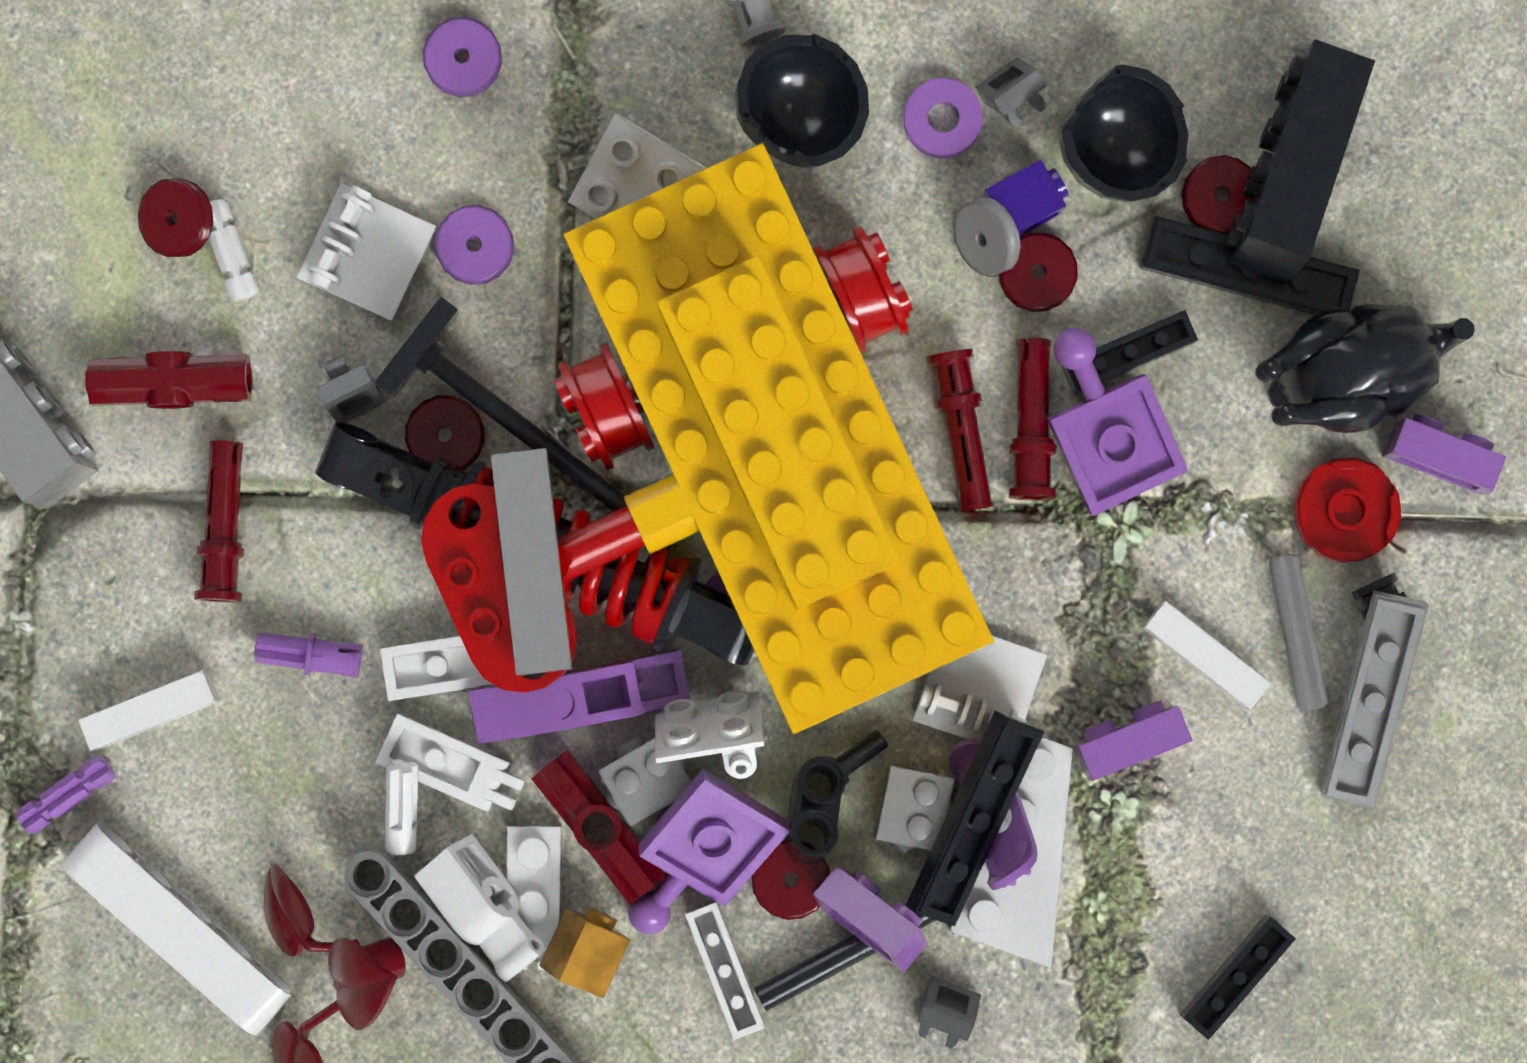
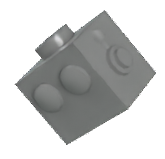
M641 734L615 748L613 751L618 759L598 770L601 775L600 783L605 785L608 790L609 796L606 799L609 805L619 813L622 812L630 827L676 801L693 781L689 775L692 764L688 758L656 763L655 738L645 743Z
M912 761V765H908L907 768L889 765L874 838L892 843L895 851L910 854L911 850L915 851L916 849L928 855L954 801L950 799L954 778L948 777L947 772L944 770L939 772L931 771V769H928V764Z

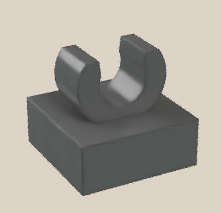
M1018 57L975 87L987 106L1002 115L1006 121L1017 128L1023 125L1017 114V108L1028 100L1029 104L1037 111L1041 112L1045 109L1044 99L1038 94L1039 91L1046 87L1044 80L1036 68Z
M343 355L323 364L331 381L317 387L316 390L323 405L336 422L346 423L386 403L379 386L375 383V380L364 364L352 370L351 366L347 365Z
M931 975L924 991L917 1022L920 1023L919 1036L926 1038L929 1029L932 1027L948 1033L946 1047L953 1048L958 1043L959 1038L968 1041L975 1025L981 994Z

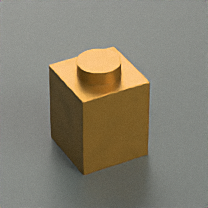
M566 907L539 966L558 981L604 999L631 939L614 928L618 921L617 919L602 911L588 907L584 915Z

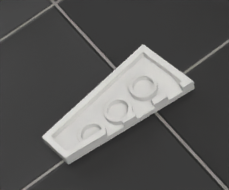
M1042 737L1018 788L1038 852L1037 861L1031 868V874L1019 877L1016 880L1015 886L1007 885L1005 888L992 890L987 884L989 869L986 865V859L955 927L951 925L949 930L1051 968L1073 748ZM1010 808L998 833L1005 831L1011 823L1012 814Z

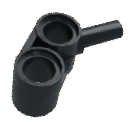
M878 730L870 733L836 759L832 756H821L808 760L795 775L787 817L789 833L784 838L785 848L795 861L802 864H815L823 860L836 846L839 837L837 825L841 796L845 785L849 783L848 776L888 747L887 741ZM813 772L824 774L831 783V794L824 797L813 795L806 786V776ZM805 824L817 826L824 835L823 847L814 850L806 848L798 838L799 827Z

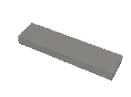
M547 449L492 454L491 462L516 675L573 669Z
M1373 590L1320 790L1322 797L1375 808L1429 608L1425 601Z

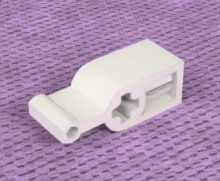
M473 834L444 849L414 876L454 932L465 942L479 945L495 966L497 976L505 983L514 978L546 951L541 939L532 934L518 915L520 903L516 892Z

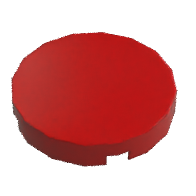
M1356 457L1336 458L1314 468L1300 483L1293 503L1294 523L1303 542L1318 556L1337 563L1360 562L1379 553L1395 537L1401 520L1400 495L1395 485L1391 483L1390 479L1384 474L1385 472L1376 464Z

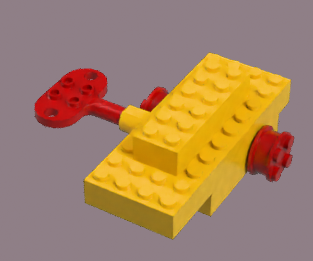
M762 143L563 234L627 373L622 376L607 342L599 345L600 354L572 367L566 361L558 364L562 376L554 379L553 382L569 414L571 415L577 411L580 413L585 425L575 430L583 448L592 463L601 459L606 470L614 468V458L640 446H643L648 452L655 449L640 415L645 412L673 473L662 480L625 496L626 507L557 538L564 593L565 587L572 579L632 551L646 546L651 554L700 531L793 735L995 642L861 355L867 352V342L894 330L900 336L908 333L906 319L910 317L909 312L913 310L901 282L897 281L891 284L886 272L888 269L886 263L890 262V259L877 232L868 236L863 228L859 226L852 229L853 238L825 251L819 245L812 248L769 154ZM473 483L451 489L435 501L425 517L421 543L426 563L470 660L485 680L502 690L528 693L545 689L561 678L566 670L546 672L545 675L534 680L528 679L523 675H516L494 486ZM468 498L475 500L481 510L478 523L470 529L455 527L450 516L453 505L460 499ZM564 594L571 659L573 661L578 635L573 615Z

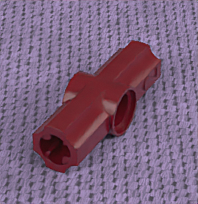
M158 351L146 353L145 358L116 357L88 359V366L85 371V386L89 404L92 406L146 404L147 408L182 409L194 407V403L251 401L253 370L250 356L247 354L193 356L191 352Z
M566 750L531 778L574 833L578 844L589 852L629 905L667 876L662 869L640 857L638 848L640 841L623 821L621 814L609 805L605 796L569 750ZM593 812L604 813L613 822V834L605 842L593 841L585 832L584 824L586 818Z

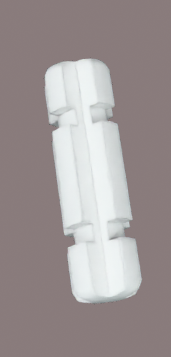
M223 199L213 200L210 202L213 211V226L209 240L221 273L228 277L224 282L230 298L235 302L245 301L256 296L259 293V288L254 274L247 270L250 267V263L237 227L230 223L234 219L228 203Z

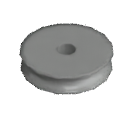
M980 197L972 202L961 205L955 214L953 230L958 250L968 266L978 274L987 277H994L1012 269L1019 259L1021 245L1018 229L1009 212L996 200L987 197Z

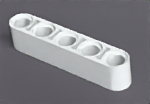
M96 823L61 863L62 868L75 882L246 1032L258 1036L292 997L293 993L279 977L106 826Z

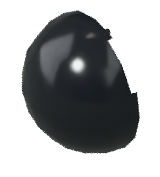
M814 33L812 35H785L767 43L763 42L746 60L735 92L737 119L744 133L756 145L763 143L768 154L796 167L815 168L843 157L861 138L869 116L868 87L858 64L837 43Z
M1123 64L1117 65L1098 79L1071 107L1060 122L1058 138L1063 162L1080 185L1100 198L1133 202L1155 197L1177 180L1188 160L1186 159L1189 134L1182 110L1185 106L1170 84L1149 70Z

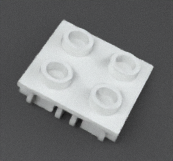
M615 113L571 194L568 203L597 219L703 171L706 167L618 113Z
M341 183L299 271L297 279L393 322L437 226L371 197V193L352 185V187Z
M992 636L995 641L994 643L928 673L912 721L964 739H982L995 710L1027 723L1025 719L1047 655Z
M729 691L721 694L718 698L695 702L689 699H679L669 702L664 708L654 710L656 763L722 753L725 770L730 776L744 779L752 775L756 770L757 759L755 750L756 747L764 746L759 691L752 693Z

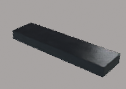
M1155 216L1153 219L1140 268L1142 270L1312 315L1332 309L1350 311L1360 272L1359 269L1310 257L1289 284H1285L1228 264L1234 247L1225 244L1227 234Z
M996 710L994 711L905 905L914 913L955 927L1044 731L1031 724Z

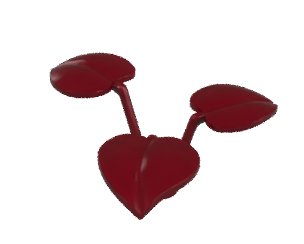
M277 863L271 864L268 871L264 890V913L269 932L279 948L288 956L300 955L303 947L309 952H329L328 966L334 981L333 986L337 990V1000L302 1023L298 1031L289 1021L279 1023L273 1036L274 1063H323L317 1048L308 1040L311 1030L339 1010L345 1021L355 1030H362L371 1026L385 1007L396 980L402 978L405 974V957L401 947L391 937L363 946L360 945L357 939L351 940L345 937L334 942H319L313 939L311 935L314 931V919L306 899Z

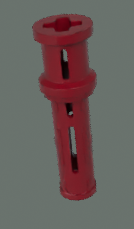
M1024 338L1017 340V438L1012 439V444H1009V453L1014 455V487L1009 489L1008 498L1014 500L1044 501L1056 498V489L1051 487V456L1057 453V445L1054 444V439L1049 438V423L1046 419L1049 417L1051 340L1045 338H1028V342Z
M973 349L949 351L926 357L927 364L934 368L939 398L934 401L935 409H938L939 414H944L951 459L961 506L960 512L994 506L990 496L984 452L975 408L980 407L982 398L981 393L976 392L974 389L970 359L974 357ZM959 411H961V417H962V423H963V425H961V420H960ZM964 436H965L966 445H967L968 457H969L970 468H971V474H972V481H971V477H970L969 465H968L967 454H966V448H965V443H964Z
M226 440L209 441L210 463L205 540L200 541L196 554L202 558L200 589L194 591V600L242 602V593L237 591L239 559L244 557L245 550L242 548V543L238 542L240 476L244 445L242 442Z

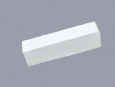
M1167 601L1161 602L1142 626V629L1246 710L1253 708L1271 684Z
M201 670L78 721L89 750L98 751L220 702L209 671Z
M713 901L686 912V919L733 1040L764 1029V1020L718 902Z

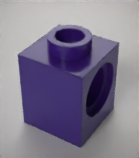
M1039 160L985 189L982 197L992 198L1005 207L1012 216L1020 237L1061 215L1067 206L1063 199L1069 196L1057 170L1052 168L1047 171L1042 160Z

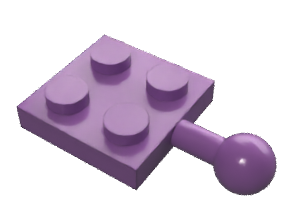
M1073 327L1064 330L1058 335L1054 343V355L1063 367L1073 370L1086 400L1046 419L1088 513L1095 516L1188 472V469L1147 375H1137L1105 391L1092 362L1096 355V342L1093 336L1085 329Z
M702 769L638 844L640 857L669 874L654 892L645 893L629 905L628 918L631 925L643 934H656L662 931L670 920V905L687 885L719 904L726 906L788 835V820L707 770Z

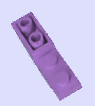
M678 649L578 670H566L561 678L547 688L528 693L506 691L495 685L467 691L478 744L643 715V712L664 708L666 704L674 700H690L682 652ZM541 675V676H536V677H531V678H528V679H533V680H534V679H538V678L542 677L543 675Z

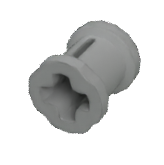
M725 0L728 6H733L743 32L740 36L742 47H751L763 42L765 43L786 31L784 22L777 21L770 0Z

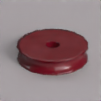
M1227 155L1209 157L1198 163L1185 179L1181 193L1183 209L1191 223L1200 228L1228 234L1235 215H1240L1246 199L1250 200V198L1242 196V192L1251 167L1241 159ZM1217 189L1225 190L1228 194V200L1224 202L1217 200L1215 191Z
M172 178L158 181L150 186L141 198L138 210L139 230L145 243L155 253L165 257L191 256L201 250L210 238L213 226V211L207 194L196 183L186 179ZM175 212L177 213V216H178V220H177L176 224L174 223V220H173V216H174V213H175Z
M1028 233L1020 237L1021 249L1017 263L1012 269L999 274V283L1005 296L1015 306L1030 312H1046L1060 306L1072 293L1078 278L1077 261L1071 248L1060 238L1048 233ZM1041 266L1045 271V276L1041 279L1034 278L1031 274V268Z
M437 395L422 401L411 412L405 426V442L409 452L432 463L441 457L450 461L451 468L462 471L478 459L484 446L485 429L480 415L468 402L455 396ZM443 428H449L452 432V437L447 442H441L438 438V433Z
M785 840L781 841L751 876L753 893L760 906L772 916L786 920L805 918L820 907L813 894L829 876V866L825 859L815 864H802L795 861L785 848ZM800 841L806 848L815 849L809 843ZM788 872H794L799 877V881L794 887H788L783 882V878Z

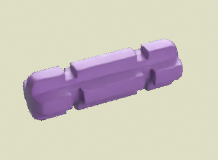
M95 756L80 766L82 771L71 772L39 795L40 800H31L19 808L16 812L19 823L29 834L42 830L51 823L50 818H59L91 796L93 788L96 790L98 788L101 789L114 780L115 773L109 762L103 756Z

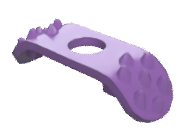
M981 739L964 740L951 750L949 770L960 785ZM1018 791L1010 806L1012 814L1011 823L1005 831L997 834L986 858V865L989 869L987 884L992 890L1005 888L1007 885L1015 886L1016 880L1019 877L1031 874V868L1037 861L1036 842Z

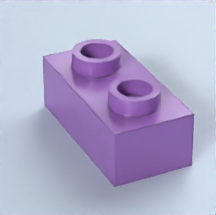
M1414 414L1412 420L1404 418L1395 422L1382 457L1480 495L1494 491L1506 456L1492 451L1494 447L1493 442L1469 433H1464L1462 439L1442 432L1445 426L1442 422L1421 414Z
M1162 700L1132 711L1135 721L1115 729L1113 721L1109 720L1082 731L1086 741L1078 743L1074 747L1087 779L1095 781L1193 741L1179 706L1164 708Z
M836 866L813 894L822 911L904 973L927 945L919 928L922 923L921 919L900 902H896L891 907L878 897V894L881 892L879 887L861 872L856 871L850 876Z

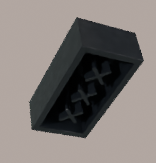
M1316 39L1313 40L1304 55L1295 53L1289 69L1284 71L1274 97V100L1279 101L1273 117L1268 118L1258 144V148L1263 149L1256 166H1252L1243 188L1242 196L1250 198V200L1246 199L1240 215H1235L1225 244L1234 247L1228 264L1289 284L1310 259L1376 60Z

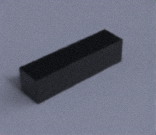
M1186 310L1097 347L1096 355L1092 362L1101 382L1104 383L1191 346L1198 341V337ZM1061 365L1073 395L1081 393L1082 390L1073 370Z
M1265 914L1179 1015L1209 1040L1296 938L1271 916Z

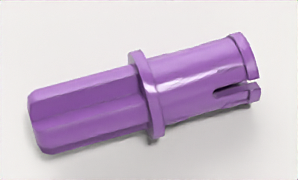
M261 633L256 639L254 657L256 662L262 664L304 669V675L310 676L311 671L358 678L363 645L316 639V634H310L309 639Z

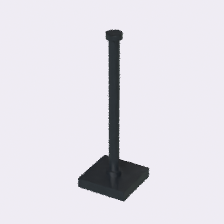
M443 297L438 299L376 379L375 383L395 398L417 369L424 374L429 370L530 449L546 448L548 461L551 465L612 512L627 506L624 493L442 354L444 348L438 342L459 316L458 309ZM673 544L666 546L669 550Z

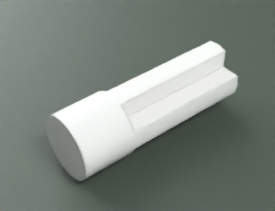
M401 759L391 761V766L386 767L385 850L395 855L410 854L417 849L418 764L414 761L404 763Z

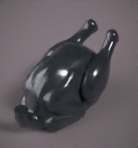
M1362 304L1355 306L1350 312L1341 309L1327 310L1318 313L1303 323L1285 347L1258 364L1255 375L1264 383L1273 380L1267 390L1270 403L1275 407L1271 413V418L1276 425H1317L1331 432H1362L1378 425L1385 416L1397 417L1404 413L1418 399L1439 383L1440 376L1439 360L1456 345L1473 336L1475 331L1474 324L1467 318H1459L1450 323L1428 324L1425 323L1424 318L1412 306Z

